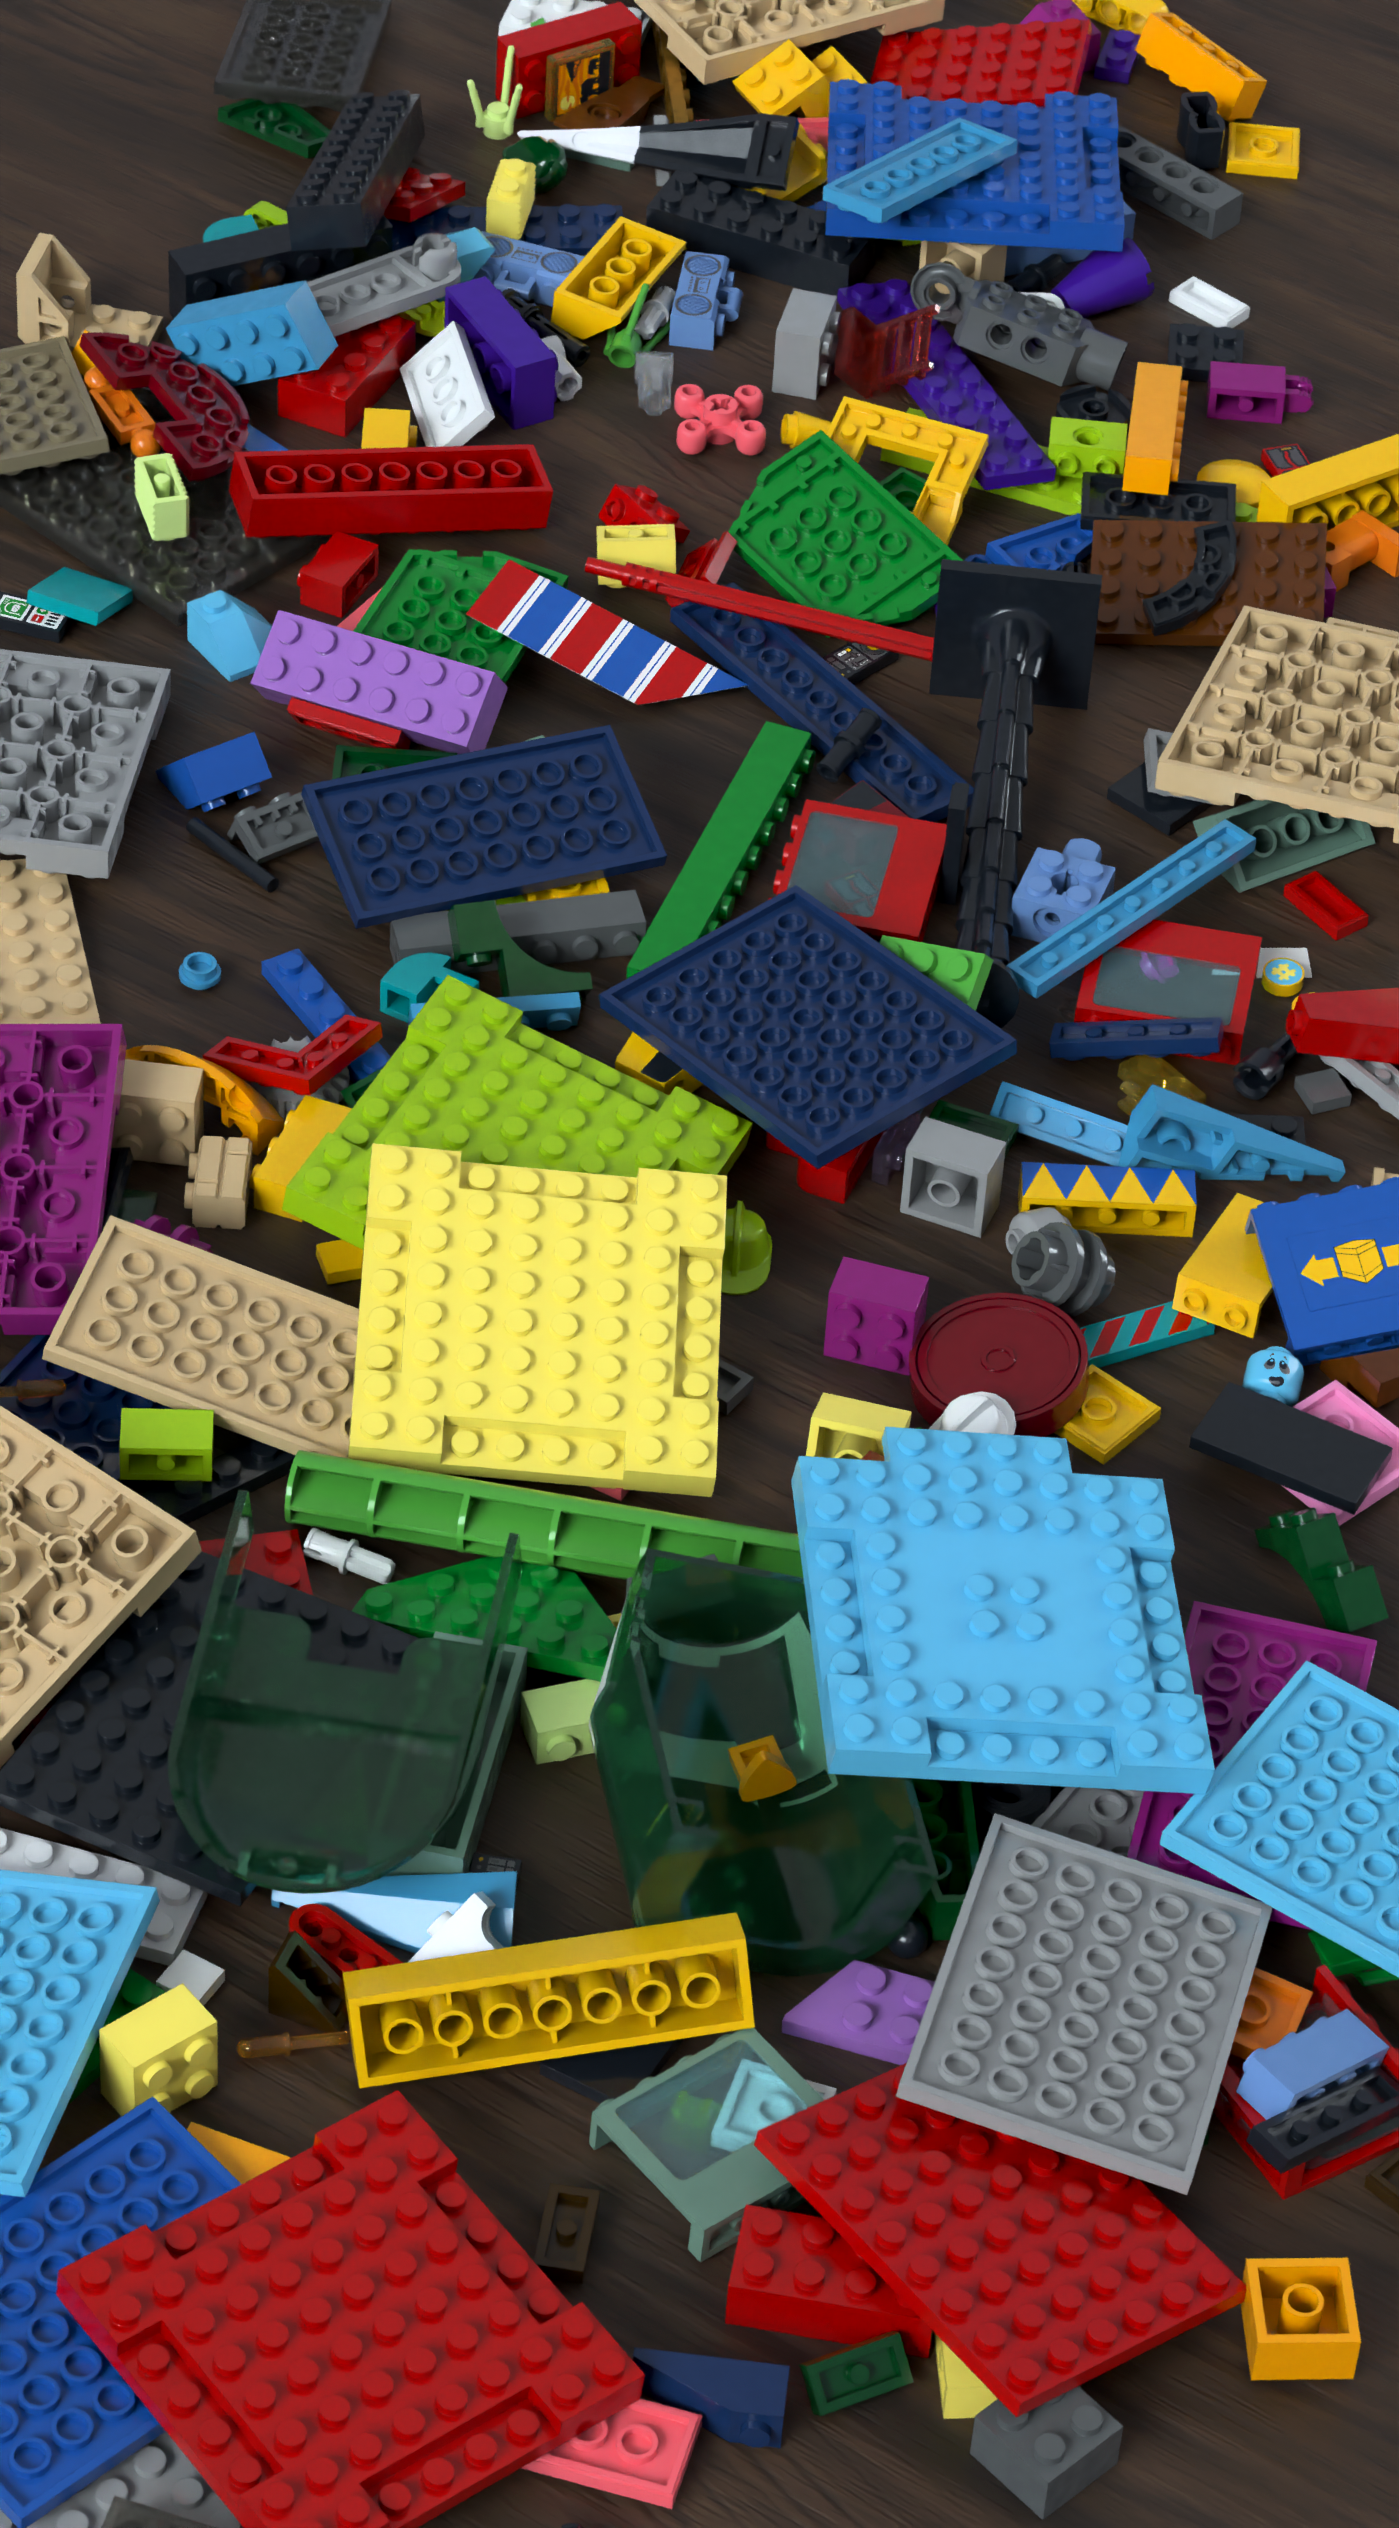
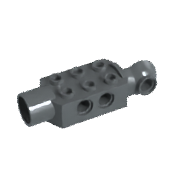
M943 262L925 265L916 272L911 281L910 293L912 301L920 313L930 319L947 320L957 324L953 336L957 345L1061 387L1086 382L1091 385H1097L1096 387L1108 391V388L1111 389L1128 347V342L1094 329L1091 322L1082 318V315L1077 311L1067 308L1061 310L1049 305L1042 297L1037 295L1026 296L1014 291L1009 284L1001 281L973 280L966 277L961 270L952 264ZM935 284H944L950 293L943 294L939 292Z

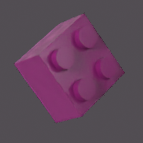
M843 1256L829 1290L823 1355L909 1376V1351H912L919 1329L925 1323L929 1277Z

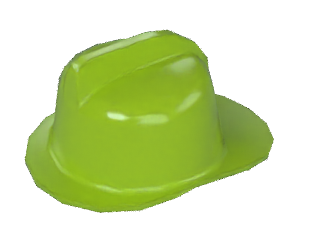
M739 1200L735 1208L726 1210L721 1293L728 1295H745L758 1290L767 1281L771 1265L772 1240L771 1236L767 1233L765 1222L757 1213L745 1209L743 1201Z

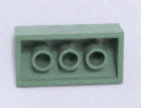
M1254 799L1193 821L1198 837L1226 819L1256 838L1255 851L1221 873L1239 893L1375 844L1370 825L1367 822L1350 818H1334L1328 813L1310 809H1295L1288 804L1270 800Z

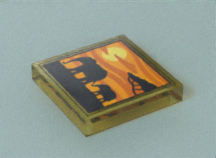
M610 38L547 56L545 117L551 123L557 117L567 113L583 102L613 88L615 43Z

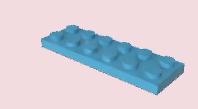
M957 118L823 186L822 200L837 205L840 210L852 211L865 216L870 222L884 223L890 218L910 210L919 203L933 198L948 188L955 187L958 183L976 176L979 172L999 164L1004 159L1016 154L1018 140L965 119Z

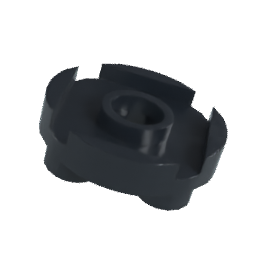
M1079 385L1069 388L1061 394L1060 402L1057 403L1056 417L1128 424V434L1131 405L1128 399L1120 392L1108 388V394L1096 392L1097 385Z

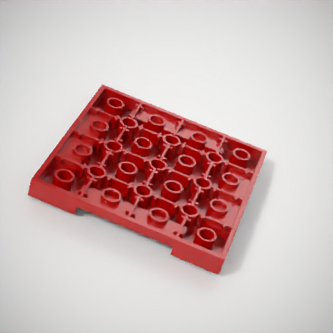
M399 2090L315 2133L313 2147L152 2232L144 2224L58 2270L56 2296L243 2528H418L633 2404L641 2397L645 2378L643 2371L583 2302L575 2306L570 2304L456 2172L458 2158Z

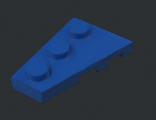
M1080 513L988 542L985 555L994 564L1062 571L1066 563L1074 561L1075 566L1077 562H1080L1092 553L1093 530L1080 529Z

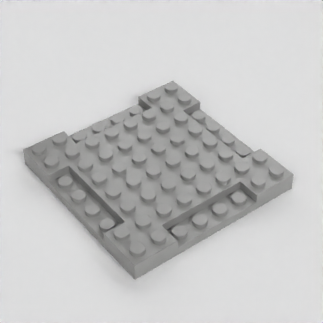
M0 649V853L5 855H26V869L38 870L48 874L80 875L90 879L109 878L124 834V818L150 741L156 740L170 699L171 669Z

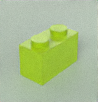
M122 1408L119 1447L120 1480L212 1481L214 1410Z

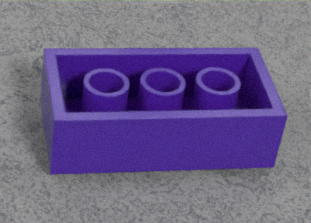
M486 276L445 287L444 328L453 320L464 328L490 404L513 430L554 419V402L557 401L555 371L559 367L555 352L544 344L539 338L537 331L530 328L521 317L520 312L509 304L501 290L496 289Z

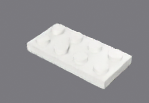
M511 0L499 24L498 37L530 28L531 23L542 17L546 22H551L603 7L607 4L601 1L590 2L584 0ZM627 7L642 22V46L652 25V19L638 8Z
M454 320L399 368L426 447L463 446L474 435L483 431L490 421L495 418L464 328Z

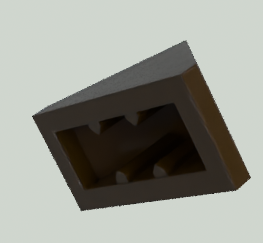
M296 1931L289 1932L269 1966V2013L332 2035L339 2033L348 2018L344 1981Z

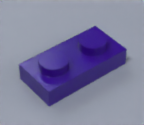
M1110 29L1095 65L1094 78L1128 85L1140 57L1135 48L1141 35L1133 34L1127 30L1116 31Z

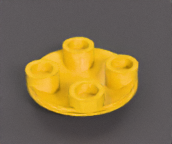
M1236 459L1211 462L1205 465L1197 475V481L1236 484V502L1246 503L1255 508H1258L1262 481L1271 478L1259 466Z

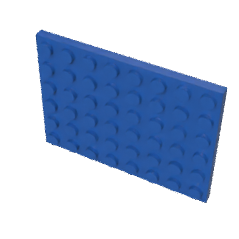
M153 2096L39 2170L32 2181L26 2197L0 2196V2509L18 2528H27L166 2432L56 2296L58 2270L144 2224L153 2232L241 2185Z

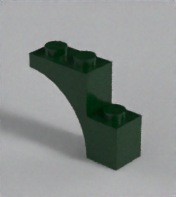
M495 900L456 904L447 913L455 963L467 961L468 967H481L491 964L492 958H496L502 997L579 992L580 1003H582V997H586L593 989L590 972L577 973L557 970L536 961L521 950L505 930L497 912Z
M1315 1508L1295 1513L1294 1509H1289L1270 1515L1268 1517L1270 1524L1254 1530L1259 1547H1265L1277 1552L1299 1573L1320 1609L1327 1630L1348 1633L1389 1618L1373 1565H1354L1353 1559H1349L1335 1513L1317 1514Z

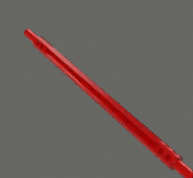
M588 557L586 561L585 572L622 581L621 584L623 586L932 662L934 638L629 562L626 565H620Z

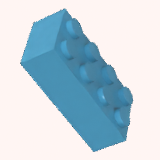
M306 280L188 304L165 328L175 348L182 351L181 359L196 367L204 363L223 377L231 386L318 370L338 346Z

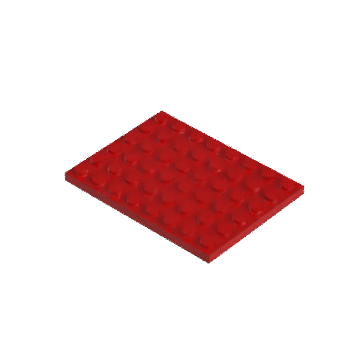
M907 2063L757 2131L754 2146L1016 2418L1243 2303L1245 2300L1246 2285L1138 2178L898 2098L896 2093Z

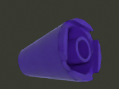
M1127 237L1123 240L1122 252L1093 250L1050 293L1058 296L1065 308L1077 311L1082 315V318L1144 301L1153 295L1154 282L1148 285L1146 274L1151 272L1149 264L1135 242Z

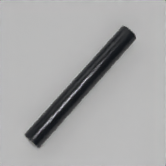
M197 817L189 820L186 825V830L267 892L271 893L279 886L278 878Z

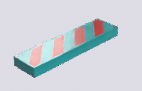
M1173 1301L1084 1326L1080 1329L1087 1344L1088 1365L1093 1364L1100 1368L1213 1335L1215 1324L1172 1309Z

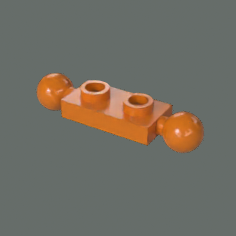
M97 367L89 369L84 376L83 382L98 416L120 445L130 443L131 450L136 457L159 454L161 446L152 436L155 422L130 389L115 390Z

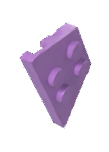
M853 1960L784 2015L782 2033L903 2065L908 2061L935 1982Z

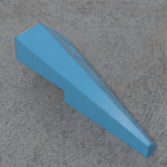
M1154 1084L1150 1086L1131 1112L1118 1165L1119 1167L1195 1170L1198 1178L1203 1180L1264 1181L1265 1175H1288L1290 1181H1302L1304 1175L1329 1176L1331 1182H1339L1346 1173L1343 1160Z
M517 1871L273 1880L271 1906L279 1908L282 1903L296 1908L306 1904L324 1905L370 1939L416 1954L432 1937L427 1930L446 1910L454 1915L474 1893L483 1891L496 1904L490 1915V1930L494 1938L506 1948L512 1947Z

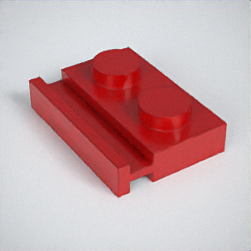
M725 531L719 542L714 538L687 554L677 575L716 584L737 541L728 531ZM668 596L665 597V600L672 608L687 602Z

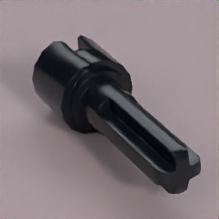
M1285 1032L1268 1048L1258 1047L1253 1049L1236 1064L1233 1070L1240 1073L1234 1077L1233 1085L1242 1096L1252 1100L1261 1099L1284 1078V1066L1297 1054L1290 1035Z

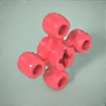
M684 384L676 390L674 398L675 411L677 415L687 419L679 424L676 441L680 451L685 454L694 455L701 453L705 449L706 442L715 445H726L734 440L736 441L738 451L742 454L752 456L760 454L764 450L766 429L761 422L753 420L760 416L763 408V394L758 387L742 385L735 390L734 397L725 394H715L705 399L702 388L695 384Z

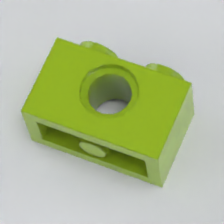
M1052 417L1048 458L1056 467L1055 475L1082 478L1083 472L1123 475L1128 424Z

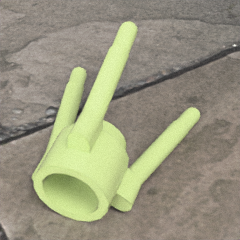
M512 45L507 48L501 102L490 103L483 112L474 81L472 79L467 81L476 114V127L483 128L484 135L495 140L505 139L513 134L514 120L523 89L521 84L516 85L509 107L515 50Z

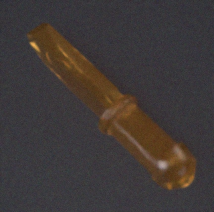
M17 1379V1385L0 1387V1398L18 1396V1401L22 1402L24 1399L60 1396L64 1394L66 1384L62 1379L29 1381Z
M349 2031L289 2037L288 2032H283L282 2035L240 2039L237 2045V2052L242 2058L282 2054L290 2056L292 2049L350 2043Z

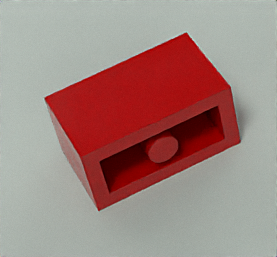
M336 531L326 544H321L317 554L309 564L303 565L299 571L297 586L300 587V604L343 618L378 577L379 545Z

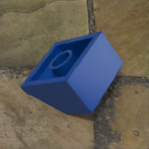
M255 731L187 756L155 771L158 779L187 810L201 805L203 812L227 804L224 796L236 792L238 798L241 799L262 791L259 783L272 778Z

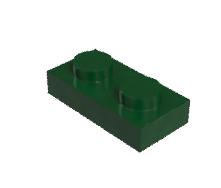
M896 2331L886 2332L799 2364L812 2412L818 2416L826 2415L913 2383L900 2332Z

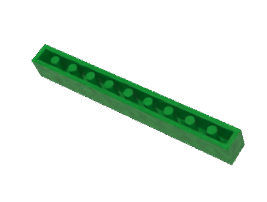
M768 721L765 722L627 965L626 979L721 927L723 919L727 921L730 919L734 909L735 897L744 894L750 870H757L764 845L770 846L772 843L776 823L784 821L790 798H796L799 794L802 776L804 773L810 774L813 768L816 753L814 750H810L812 733Z

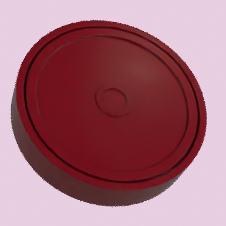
M989 1293L968 1297L942 1308L931 1316L919 1329L912 1351H909L911 1395L918 1412L932 1426L943 1414L948 1404L957 1397L981 1391L994 1393L1006 1400L1014 1411L1016 1420L1014 1435L1046 1437L1067 1424L1079 1411L1087 1396L1089 1365L1085 1337L1081 1329L1068 1314L1044 1300L1015 1293Z

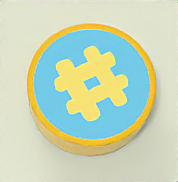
M1289 958L1272 959L1263 967L1262 985L1267 992L1275 996H1293L1299 993L1303 987L1304 969L1298 962Z

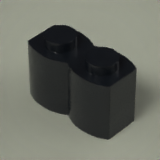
M1207 91L1182 93L1177 126V139L1185 148L1186 161L1200 170L1220 167L1225 132V122L1216 112L1217 102Z

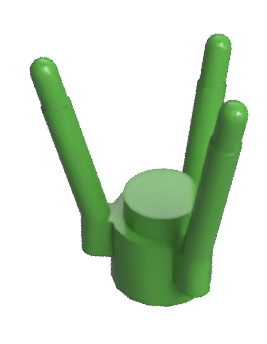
M644 283L641 287L626 329L616 333V326L607 329V343L603 353L617 367L630 368L634 364L642 365L646 355L670 330L669 321L643 347L640 335L634 331L649 290L647 283Z

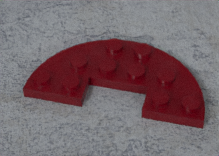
M82 333L79 346L115 390L149 387L176 420L156 423L152 436L166 453L173 455L175 464L189 481H203L206 478L224 472L233 465L234 453L243 452L247 442L249 415L241 397L223 377L204 363L196 367L180 358L182 351L152 341L149 347L129 342V335Z

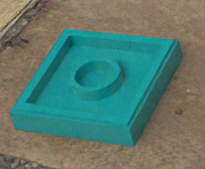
M63 567L30 588L27 593L26 603L96 626L133 601L134 589Z

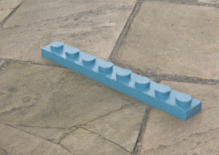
M1224 819L1008 964L1007 967L1011 969L1017 979L1019 988L1037 999L1254 852L1256 838Z

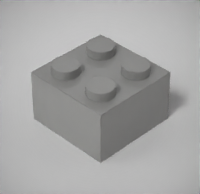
M793 288L776 330L772 392L816 400L821 386L827 387L831 365L836 364L839 352V343L833 342L834 334L837 335L839 332L842 316L841 312L836 311L837 296Z
M925 1117L906 1148L900 1212L981 1238L1000 1204L1006 1142Z

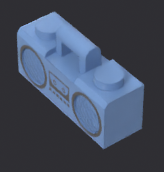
M482 231V234L496 250L473 279L486 276L495 288L500 289L501 292L512 288L519 292L520 298L530 301L534 299L535 303L553 307L555 290L585 256Z
M686 251L670 316L669 345L713 351L716 336L723 337L725 321H735L738 319L743 292L738 288H734L735 272L729 271L730 259L728 257Z

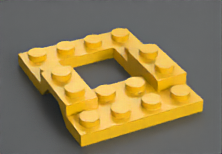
M844 396L826 435L857 463H859L867 444L935 462L911 513L948 545L963 512L962 502L988 447V434Z

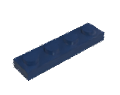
M1222 1017L1054 1023L1049 1042L1051 1058H1064L1069 1061L1105 1056L1109 1059H1121L1128 1055H1148L1152 1058H1162L1169 1054L1187 1053L1198 1057L1206 1056L1211 1053L1220 1052L1224 1033Z

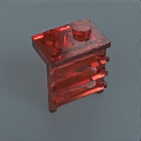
M935 303L878 325L874 324L854 306L842 310L834 374L865 399L871 398L873 391L879 389L883 393L890 391V385L898 383L900 386L908 385L909 378L916 377L919 380L926 378V372L932 371L934 365L928 360L932 318L940 313V307ZM915 322H916L915 338H914V346H913V355H912V363H911V367H910L911 352H912V343H913V334H914V326H915ZM897 329H898L897 346H896V354H895V362H894V371H893V373H892L893 360H894L893 358H894L895 343H896V335H897Z

